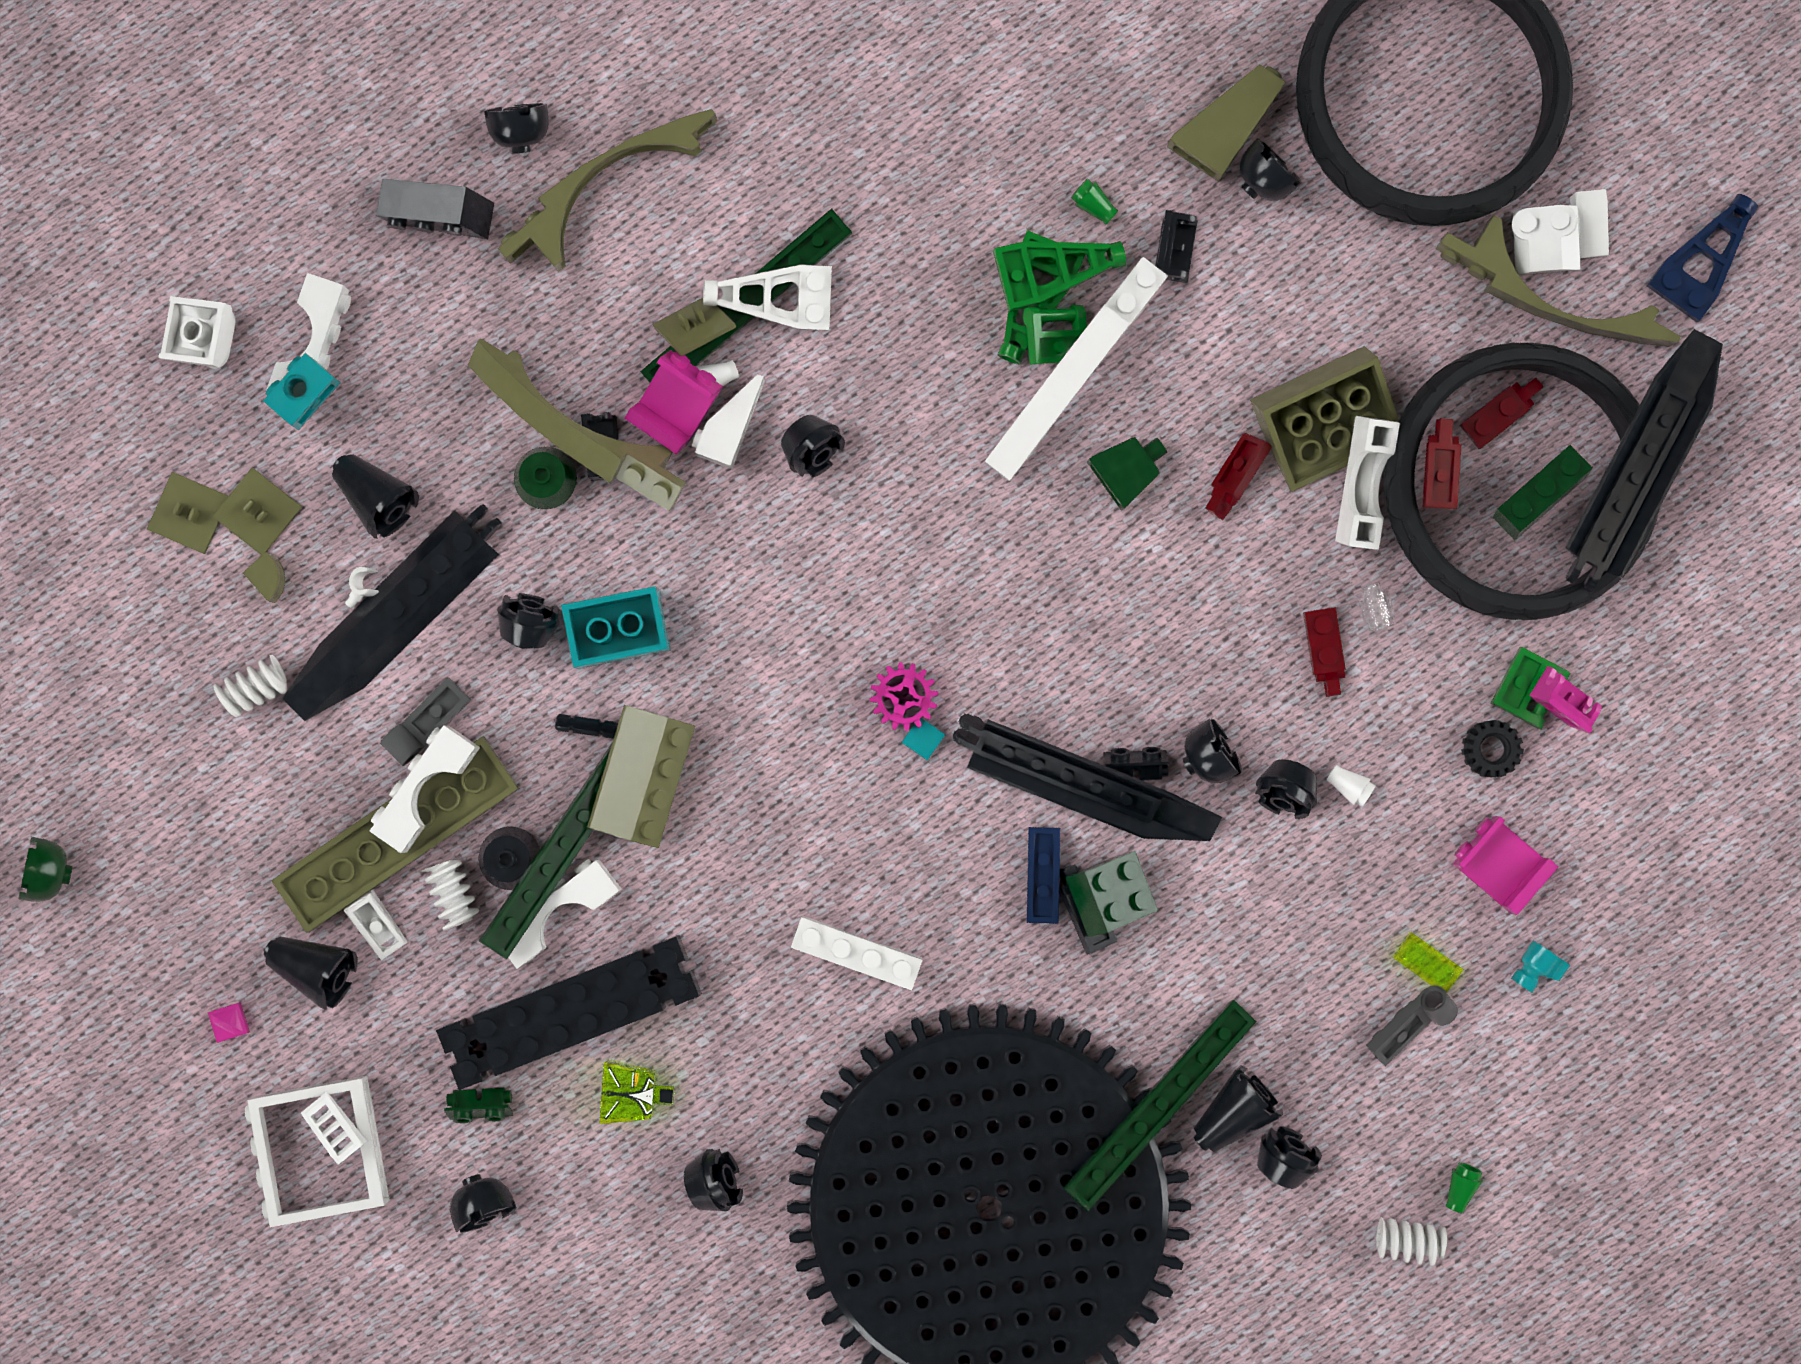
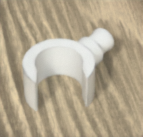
M358 567L353 570L349 578V585L352 591L349 594L350 597L345 602L348 607L354 608L363 596L371 597L379 592L378 590L364 589L362 584L367 574L378 572L376 569Z

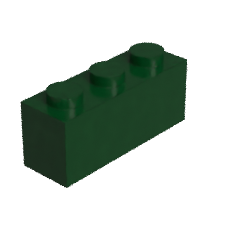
M1569 445L1497 508L1493 519L1514 540H1517L1584 481L1593 467Z

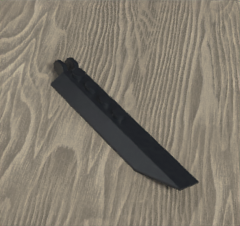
M1693 329L1655 375L1565 547L1572 555L1577 557L1567 572L1566 581L1570 583L1576 581L1585 563L1594 567L1585 580L1583 587L1589 593L1594 590L1603 572L1620 578L1625 576L1713 407L1723 347L1722 343Z
M484 504L477 507L466 520L454 510L374 589L379 591L376 595L367 596L318 645L282 698L304 721L364 689L499 555L486 541L500 528L502 522L498 518L491 520L480 534L472 528L488 512V508Z
M964 713L958 721L962 728H958L953 733V739L956 743L973 750L967 766L968 769L1143 839L1210 841L1222 819V816L1171 792L989 719L984 723L981 718Z

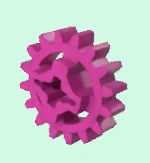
M899 662L898 670L896 671L887 666L888 675L886 677L879 673L876 676L881 682L880 685H871V689L877 692V696L869 698L870 702L878 703V707L873 710V713H883L882 724H885L888 720L893 721V730H896L899 724H903L905 731H909L910 723L912 722L918 728L921 727L920 718L922 716L928 720L931 718L927 712L928 708H937V704L931 702V697L937 696L938 691H930L929 688L935 683L934 679L926 681L924 677L927 671L924 669L919 674L916 673L914 663L911 664L909 670L904 669L902 662ZM904 675L901 684L895 687L886 685L891 679ZM915 679L923 686L925 697L916 693L913 687ZM903 688L909 689V695L919 700V702L913 700L912 702L906 701L903 706L899 704V699L889 692H902ZM882 696L891 699L895 707L893 714H890L885 708ZM913 706L922 708L916 715L903 718L905 711Z

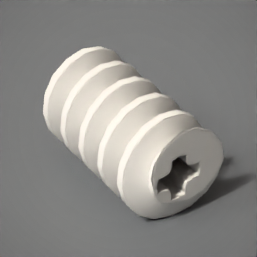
M269 655L271 662L269 666L262 660L258 661L260 670L258 672L250 665L247 666L248 677L246 678L239 671L236 672V683H233L228 677L224 678V689L217 683H214V691L219 701L234 717L241 716L242 708L246 711L252 710L253 702L257 705L264 704V696L270 700L275 698L276 691L281 694L286 693L287 683L285 674L273 655Z
M449 860L421 871L432 872L425 879V883L436 884L429 891L430 895L441 897L434 903V907L445 908L438 915V918L449 919L450 921L442 928L443 931L473 920L472 917L479 912L478 908H468V905L475 900L474 896H464V893L470 888V884H459V881L466 876L465 872H455V869L462 864L461 860Z
M1380 1217L1376 1233V1247L1379 1258L1383 1259L1386 1251L1389 1250L1392 1260L1396 1261L1399 1252H1402L1404 1261L1408 1263L1412 1254H1415L1417 1264L1421 1265L1424 1257L1428 1256L1430 1266L1434 1267L1437 1258L1443 1259L1447 1248L1446 1228L1440 1226L1435 1230L1433 1225L1428 1224L1423 1229L1422 1225L1418 1222L1413 1223L1410 1228L1409 1222L1402 1220L1397 1225L1396 1220L1392 1218L1388 1219L1385 1224L1384 1219Z

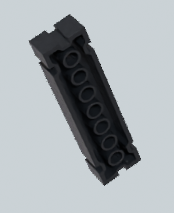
M680 935L654 944L652 947L655 953L646 956L643 948L481 1011L472 1016L473 1024L469 1025L467 1019L464 1018L437 1029L436 1032L444 1053L447 1054L453 1051L456 1063L451 1065L450 1069L458 1090L484 1081L488 1078L487 1071L490 1069L497 1076L659 1013L666 1008L665 1001L673 999L675 1006L699 997L702 992L693 970L685 973L682 962L687 960L688 956ZM654 969H658L660 973L665 972L667 974V978L663 980L666 984L660 985L659 981L654 982L652 980V976L655 974ZM475 1039L479 1043L485 1042L487 1048L483 1050L485 1054H482L481 1051H475L474 1045L477 1044Z

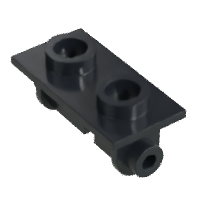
M1145 747L1142 751L1115 748L1111 752H1103L1106 767L1133 777V770H1139V780H1162V777L1168 776L1170 761L1167 751L1161 750L1158 747Z

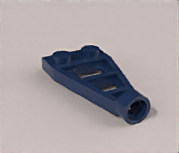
M1737 194L1727 209L1663 261L1646 286L1692 320L1699 322L1719 296L1746 226L1759 208L1756 202L1743 194ZM1733 211L1742 218L1735 217ZM1717 228H1721L1730 235V241L1722 254H1719L1705 244L1706 239ZM1696 253H1702L1713 262L1712 271L1705 283H1700L1683 270L1684 263Z

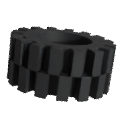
M1499 720L1475 724L1472 729L1467 731L1466 734L1468 735L1462 741L1464 749H1461L1462 755H1465V764L1471 767V771L1483 777L1506 776L1507 773L1513 772L1515 765H1519L1521 759H1519L1520 754L1524 752V749L1520 747V744L1523 743L1522 738L1517 736L1519 732L1515 728L1512 729L1510 724L1500 722ZM1490 736L1498 738L1504 747L1501 758L1493 762L1486 760L1481 754V744Z

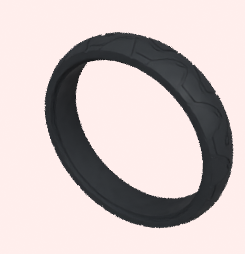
M1328 0L1312 23L1302 47L1296 80L1297 109L1306 143L1314 159L1321 166L1325 175L1347 197L1363 208L1394 221L1423 226L1452 225L1481 218L1501 209L1527 191L1544 173L1562 142L1569 122L1573 98V73L1563 33L1556 19L1542 0H1489L1511 17L1525 35L1534 52L1542 83L1541 114L1535 136L1519 164L1507 175L1481 189L1453 196L1420 195L1393 187L1364 169L1344 147L1332 125L1327 110L1324 91L1325 64L1329 47L1337 29L1352 12L1368 0Z
M1498 344L1475 350L1444 366L1410 400L1398 420L1400 425L1395 453L1387 460L1385 465L1384 494L1391 527L1405 556L1416 571L1444 596L1465 608L1496 618L1510 620L1550 618L1585 606L1602 596L1622 578L1603 572L1596 587L1589 593L1583 587L1585 580L1594 568L1592 567L1573 583L1554 591L1539 595H1520L1494 590L1479 584L1456 569L1433 543L1423 524L1417 505L1415 465L1425 429L1441 404L1459 387L1477 376L1503 370L1537 371L1552 375L1577 387L1603 410L1614 426L1620 441L1640 404L1628 388L1620 383L1616 376L1586 356L1547 344ZM1658 512L1626 574L1639 559L1646 544L1649 542L1656 525Z

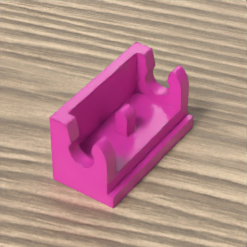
M1549 666L1546 667L1529 695L1568 726L1589 734L1602 709V705L1596 702L1591 711L1587 713L1594 699L1587 696L1566 680L1562 674L1557 673L1554 668Z

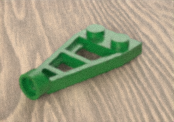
M1028 230L1023 239V242H1056ZM1069 254L1065 256L1069 274L1074 275L1079 272L1085 254ZM1032 259V270L1054 277L1055 280L1058 278L1059 270L1054 259ZM1068 291L1034 307L1039 308V310L1056 309ZM1018 310L1007 314L1004 343H1002L997 355L1006 361L1020 365L1025 355V350L1028 348L1027 327L1016 322ZM1016 341L1019 343L1020 348L1009 343Z
M1024 241L997 247L993 250L1008 312L1040 305L1109 269L1126 266V255L1121 241L1114 243ZM1080 253L1087 255L1090 267L1077 274H1069L1065 256ZM1032 259H1054L1059 270L1058 278L1046 285L1036 284L1031 266Z

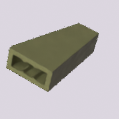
M1259 64L1173 134L1167 148L1219 182L1286 82L1281 79L1282 75L1272 67L1267 66L1265 68Z

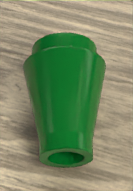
M1088 178L1071 196L1076 202V207L1101 220L1105 225L1118 212L1096 181L1092 183Z
M1461 1162L1457 1164L1456 1168L1452 1169L1449 1195L1446 1203L1447 1208L1458 1213H1464L1466 1206L1483 1182L1481 1170Z

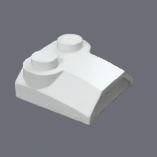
M1554 205L1525 208L1513 212L1512 229L1514 233L1515 270L1519 276L1558 271H1581L1578 206Z
M170 296L169 301L171 302L162 349L158 358L203 365L212 369L222 367L229 358L235 328V315L232 312L231 305L222 302Z

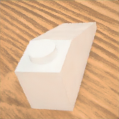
M757 374L706 422L703 430H697L692 447L696 448L695 454L698 457L733 469L764 386V376Z

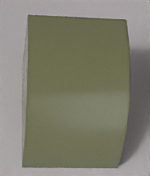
M265 552L243 574L267 601L276 603L285 587V572L277 557L272 553Z

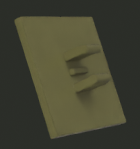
M703 298L653 323L656 331L680 356L736 328L735 323L718 306H704Z
M252 467L212 517L259 554L263 555L301 510L302 506Z
M171 472L147 530L205 554L219 524V521L212 516L227 499L228 495Z

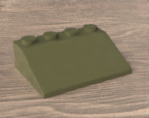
M1365 346L1250 399L1266 441L1272 446L1271 452L1291 492L1348 466L1356 416L1394 422L1399 420L1379 359Z

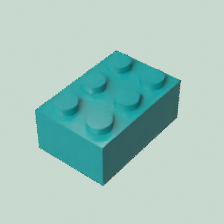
M656 586L561 605L573 668L582 669L671 651L660 592Z

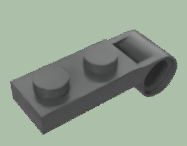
M447 677L401 724L395 726L381 740L380 744L402 766H405L428 745L426 741L434 729L437 727L441 729L443 725L447 726L471 699Z
M1437 985L1429 986L1413 1001H1410L1404 1008H1401L1382 1030L1377 1031L1373 1035L1372 1040L1366 1046L1386 1067L1431 1021L1440 1026L1453 1022L1457 1016L1458 1008L1442 987Z

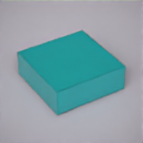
M920 718L921 727L918 728L914 724L901 743L928 761L946 734L923 718Z

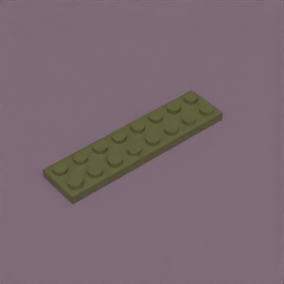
M484 736L473 742L480 749L462 774L442 772L432 776L422 786L417 799V809L425 827L408 852H398L370 832L374 825L371 822L374 814L381 806L386 808L392 800L391 798L271 880L306 933L313 931L352 902L373 890L520 789Z

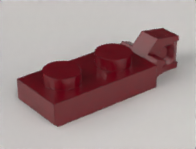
M1536 377L1523 387L1516 382L1504 389L1459 426L1480 450L1530 410L1529 408L1534 405L1530 398L1544 386Z
M1436 419L1435 435L1428 436L1422 508L1455 510L1458 507L1462 444H1459V436H1453L1454 419Z
M1243 433L1212 482V497L1205 509L1213 516L1224 520L1231 511L1232 506H1235L1238 500H1240L1272 446L1262 439Z
M1336 607L1303 612L1312 673L1315 675L1316 682H1324L1326 697L1341 695L1339 679L1345 678L1346 667Z

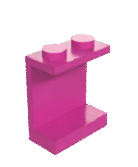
M670 350L657 361L660 365L658 371L640 401L629 409L625 419L677 454L688 445L723 386L716 382V378L711 373L699 370L690 364V360L685 355L680 356L677 352Z
M1493 816L1491 819L1486 817L1475 829L1478 835L1472 842L1466 841L1457 849L1454 854L1457 859L1453 865L1510 914L1518 915L1559 866L1549 858L1541 857L1503 824L1505 820L1502 817Z

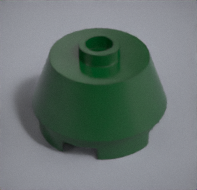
M538 447L528 451L518 461L514 471V485L518 495L525 503L537 509H553L564 504L571 497L576 487L577 473L572 460L564 452L553 447Z

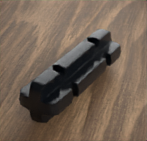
M558 714L555 722V729L557 731L569 732V730H572V733L599 736L600 734L602 737L614 739L618 723L605 720L601 722L600 719L579 716L571 718V715Z

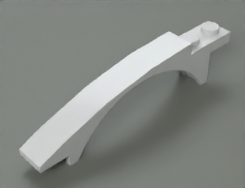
M1142 257L1021 412L985 460V463L1010 481L1097 366L1140 316L1147 303L1164 283L1168 275L1146 258Z

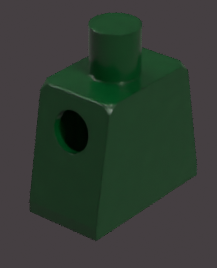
M1132 437L1088 459L1087 464L1122 511L1160 474L1154 462L1167 454V450L1158 438L1142 447L1136 437Z

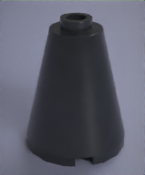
M354 454L343 455L333 464V479L367 532L373 538L378 539L377 535L379 534L385 538L399 530L411 517L405 513L410 509L411 505L416 508L419 503L420 495L412 486Z
M280 936L275 940H271L264 950L266 965L324 1010H327V1006L333 1009L341 1002L352 982H346L350 970L354 972L357 970L358 957L356 952L347 948Z
M1240 1065L1232 1073L1194 1127L1196 1132L1194 1139L1205 1151L1210 1149L1216 1152L1278 1120L1283 1115L1282 1109L1276 1111L1274 1108L1278 1101L1255 1074L1251 1078L1244 1074L1248 1070L1245 1066Z

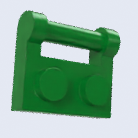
M1071 305L1065 309L1039 310L1037 307H1026L1024 309L1023 322L1027 326L1030 365L1060 363L1087 328L1086 311L1083 305ZM1070 321L1072 324V330L1042 331L1041 322Z
M1519 647L1490 704L1542 730L1546 722L1544 717L1548 710L1539 703H1537L1533 712L1526 710L1531 700L1530 693L1547 666L1554 668L1566 680L1571 673L1523 647Z

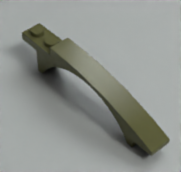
M709 109L679 118L634 136L583 164L538 198L545 209L541 212L537 210L528 216L525 220L526 225L518 232L514 230L508 233L501 240L502 245L498 250L511 264L535 244L558 272L566 266L564 236L567 221L575 201L585 186L607 166L630 155L649 151H673L695 157L702 151L699 147L700 143L696 139L717 122L716 113Z
M1495 215L1487 221L1473 246L1447 232L1436 247V250L1441 252V258L1455 265L1459 262L1469 268L1468 273L1477 279H1489L1490 281L1484 289L1485 292L1534 316L1584 333L1638 344L1670 347L1677 343L1681 337L1654 321L1659 309L1652 305L1627 316L1593 319L1563 312L1546 303L1530 290L1516 272L1505 246L1502 219Z
M481 338L477 341L468 366L525 422L563 452L609 483L617 478L668 511L675 506L686 482L665 469L673 453L663 445H640L619 441L578 424L557 410L538 392L525 372L521 354L513 350L507 355Z

